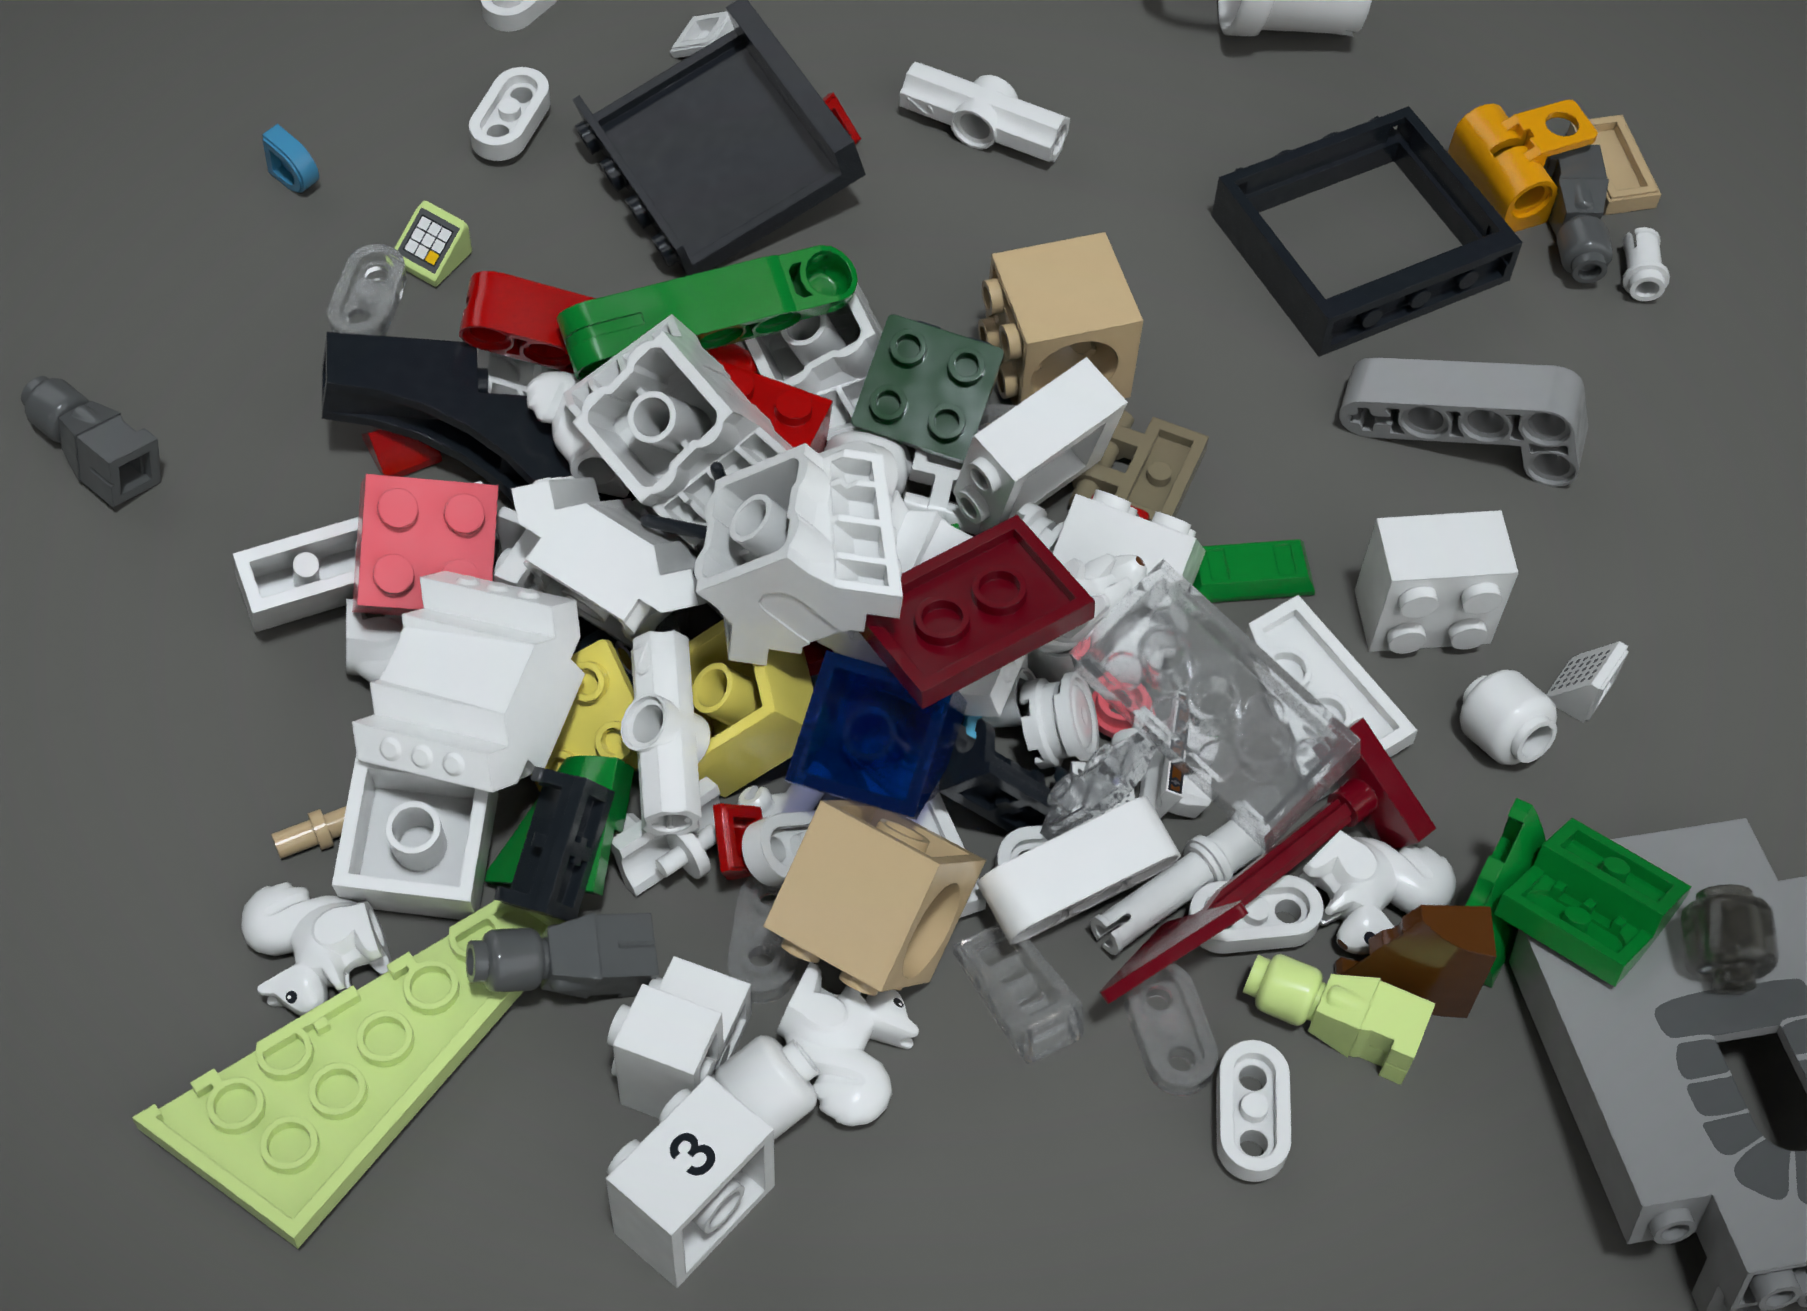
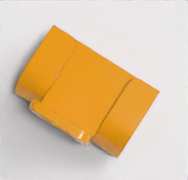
M1573 100L1559 101L1520 112L1511 117L1506 115L1500 105L1491 103L1474 108L1459 121L1454 130L1448 153L1510 228L1517 232L1548 222L1557 196L1558 187L1544 169L1547 157L1591 145L1596 141L1598 132L1579 105ZM1552 118H1564L1575 125L1577 132L1570 136L1557 135L1547 128L1546 121Z

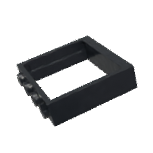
M1409 106L1381 117L1376 116L1368 122L1347 130L1332 132L1320 140L1293 150H1284L1272 158L1245 168H1236L1234 172L1219 177L1212 211L1213 219L1318 357L1510 281L1523 243ZM1395 162L1462 246L1325 299L1259 212Z

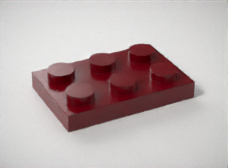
M1017 514L902 573L903 601L900 619L867 614L864 632H858L917 704L924 709L1092 620L1095 612V600Z

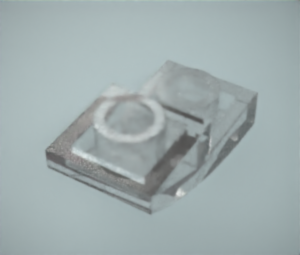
M1139 732L1114 746L1110 743L1101 746L1089 758L1082 773L1078 775L1069 773L1061 778L1052 788L1047 798L1050 808L1040 834L1049 841L1097 817L1121 802L1141 780L1152 760L1156 747Z

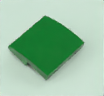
M1571 818L1542 844L1534 865L1502 894L1494 915L1616 987L1663 931L1688 896L1692 886L1578 820Z

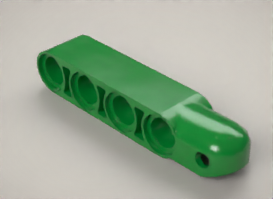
M817 245L584 301L563 310L556 319L574 374L577 379L582 380L671 314L698 337L703 349L710 350L779 332L797 324L801 320L835 312L845 307L851 300L856 290L858 278L853 263L842 251L832 246Z

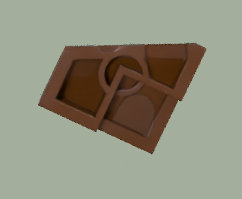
M1420 905L1404 915L1399 925L1382 930L1368 939L1370 953L1368 957L1361 961L1344 957L1336 960L1334 974L1381 978L1380 980L1436 1003L1431 1015L1467 1018L1497 957L1491 907Z

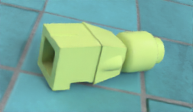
M1276 954L1271 960L1258 955L1243 989V993L1255 997V1006L1261 1012L1295 1026L1304 1024L1306 1020L1311 1021L1308 1032L1347 1058L1348 1056L1360 1057L1381 1066L1379 1076L1400 1085L1416 1056L1436 1004L1380 980L1381 978L1331 974L1328 983L1322 982L1323 975L1319 969L1285 954Z

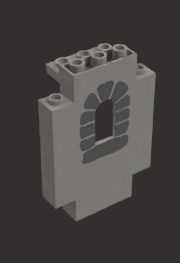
M1746 818L1610 839L1692 886L1682 905L1640 960L1614 987L1518 929L1509 963L1627 1244L1654 1240L1658 1244H1671L1689 1237L1694 1232L1697 1233L1707 1256V1260L1691 1293L1698 1311H1766L1783 1308L1795 1302H1798L1802 1307H1807V1150L1789 1151L1775 1146L1764 1138L1756 1127L1717 1044L1719 1042L1777 1033L1807 1094V876L1778 881Z

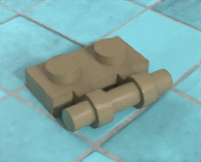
M1124 410L1101 461L1072 481L1074 491L1069 499V505L1071 506L1075 494L1091 499L1097 489L1131 502V506L1145 510L1149 513V521L1151 522L1155 511L1176 517L1205 455L1209 436L1156 417H1152L1144 434L1131 429L1134 418ZM1123 457L1131 460L1126 473L1112 469L1115 460Z

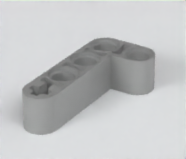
M1364 358L1356 362L1352 367L1339 414V419L1347 430L1364 437L1521 446L1523 466L1526 474L1533 481L1551 487L1566 486L1577 478L1588 431L1585 389L1581 377L1570 369L1554 365Z

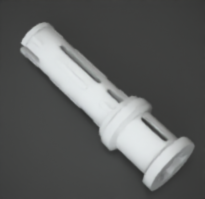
M1238 806L1229 812L1228 822L1207 837L1199 834L1189 840L1183 851L1184 857L1102 914L1093 917L1090 920V926L1094 936L1099 940L1111 930L1120 926L1110 933V939L1102 945L1107 952L1117 955L1123 951L1125 946L1191 901L1201 887L1212 882L1231 880L1234 873L1273 847L1275 840L1269 827L1254 810L1247 806Z

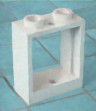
M1087 357L973 436L953 490L961 512L969 521L974 524L980 523L985 530H988L1015 516L1017 511L1026 503L1041 504L1101 461L1128 402Z

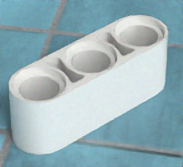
M1142 796L1128 801L1004 862L980 878L977 885L1009 944H1016L1159 874L1174 864L1181 857V854L1149 798Z

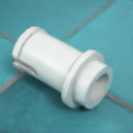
M1641 227L1635 229L1636 248L1634 247L1633 235L1630 232L1623 238V249L1627 270L1623 275V286L1634 299L1638 301H1652L1664 293L1665 288L1669 284L1670 274L1667 267L1662 264L1661 240L1658 232L1652 228Z

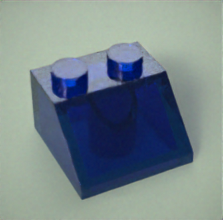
M826 650L785 781L917 820L949 764L968 702L959 691H956L922 709L888 667Z

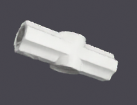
M914 62L906 73L905 81L900 91V107L951 125L955 136L971 148L987 149L994 142L1054 163L1062 151L1064 141L1069 132V117L1018 99L1013 87L998 76L983 75L976 79L975 82H971L931 66Z
M675 630L667 632L648 631L632 639L631 660L634 700L623 716L621 736L624 744L629 749L637 752L642 830L655 836L669 834L684 835L700 828L699 820L702 818L698 763L706 754L710 744L711 732L708 722L702 716L694 713L689 638Z

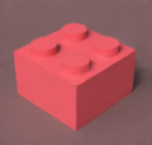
M366 474L360 487L352 612L402 616L403 613L422 609L424 607L420 577L442 571L493 581L498 485Z

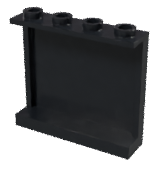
M737 0L726 7L734 30L598 112L592 114L580 95L572 99L583 120L576 124L575 128L585 146L592 155L600 150L602 151L606 159L602 160L600 165L615 190L618 192L625 187L628 189L631 196L625 199L641 228L644 229L652 224L658 234L651 237L667 266L671 267L678 262L687 276L711 270L866 175L854 140L748 0Z

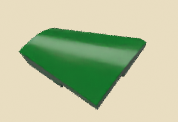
M1518 798L1515 799L1510 809L1502 836L1492 855L1488 856L1465 905L1491 907L1497 957L1484 982V985L1491 988L1515 943L1518 928L1494 915L1502 894L1534 865L1540 848L1546 841L1542 824L1534 806Z

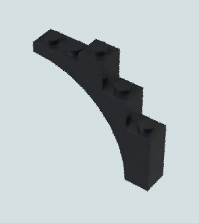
M336 332L326 333L322 362V419L373 426L418 440L461 461L493 485H498V488L513 504L511 488L530 485L535 480L548 477L572 476L567 459L560 453L553 441L552 424L541 422L536 418L534 411L527 407V396L488 393V369L478 368L477 348L460 341ZM629 491L625 498L598 493L600 501L631 498V501L637 500L631 491ZM578 616L581 635L579 641H582L585 636L599 628Z

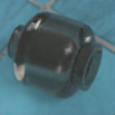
M1716 885L1700 890L1696 893V900L1687 905L1681 913L1680 926L1686 970L1696 979L1712 982L1713 990L1718 993L1739 994L1755 989L1757 987L1756 980L1774 971L1779 959L1772 907L1762 898L1753 896V891L1749 887L1742 885Z

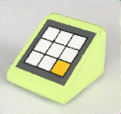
M424 200L412 215L390 255V261L432 286L437 287L472 253L469 227L463 220Z

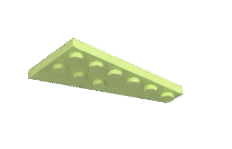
M494 900L449 927L448 936L414 956L407 952L386 965L388 972L358 990L352 985L256 1043V1051L219 1073L213 1068L190 1082L191 1090L159 1109L153 1104L133 1116L132 1119L138 1130L298 1249L524 992H490L483 985V982L470 983L466 973V948L470 940H482L484 934L492 929L533 928L542 936L548 926L567 921L512 907L501 901Z

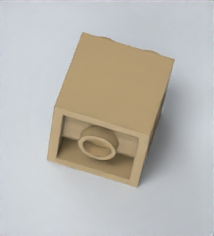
M1106 232L991 254L989 279L982 281V297L986 309V318L979 320L978 332L980 340L989 342L1004 351V358L996 378L1001 397L1003 399L1010 398L1013 407H1015L1086 357L1124 398L1131 397L1143 319Z
M872 799L820 800L763 927L783 937L781 947L790 954L812 963H818L822 959L842 970L839 979L847 986L864 994L876 996L878 992L900 991L904 987L928 983L937 968L986 860Z

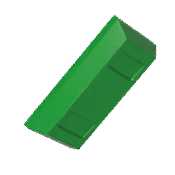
M1301 539L1202 546L1206 552L1191 588L1193 604L1315 595L1304 541Z

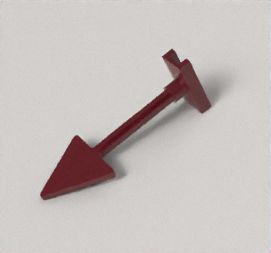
M1364 717L1354 721L1343 731L1339 732L1337 728L1331 729L1312 743L1340 786L1328 796V804L1215 891L1203 909L1195 914L1170 920L1162 924L1099 991L1107 1004L1121 997L1245 917L1249 913L1245 908L1249 902L1345 826L1354 827L1363 821L1374 839L1382 841L1394 849L1419 843L1436 829V826Z

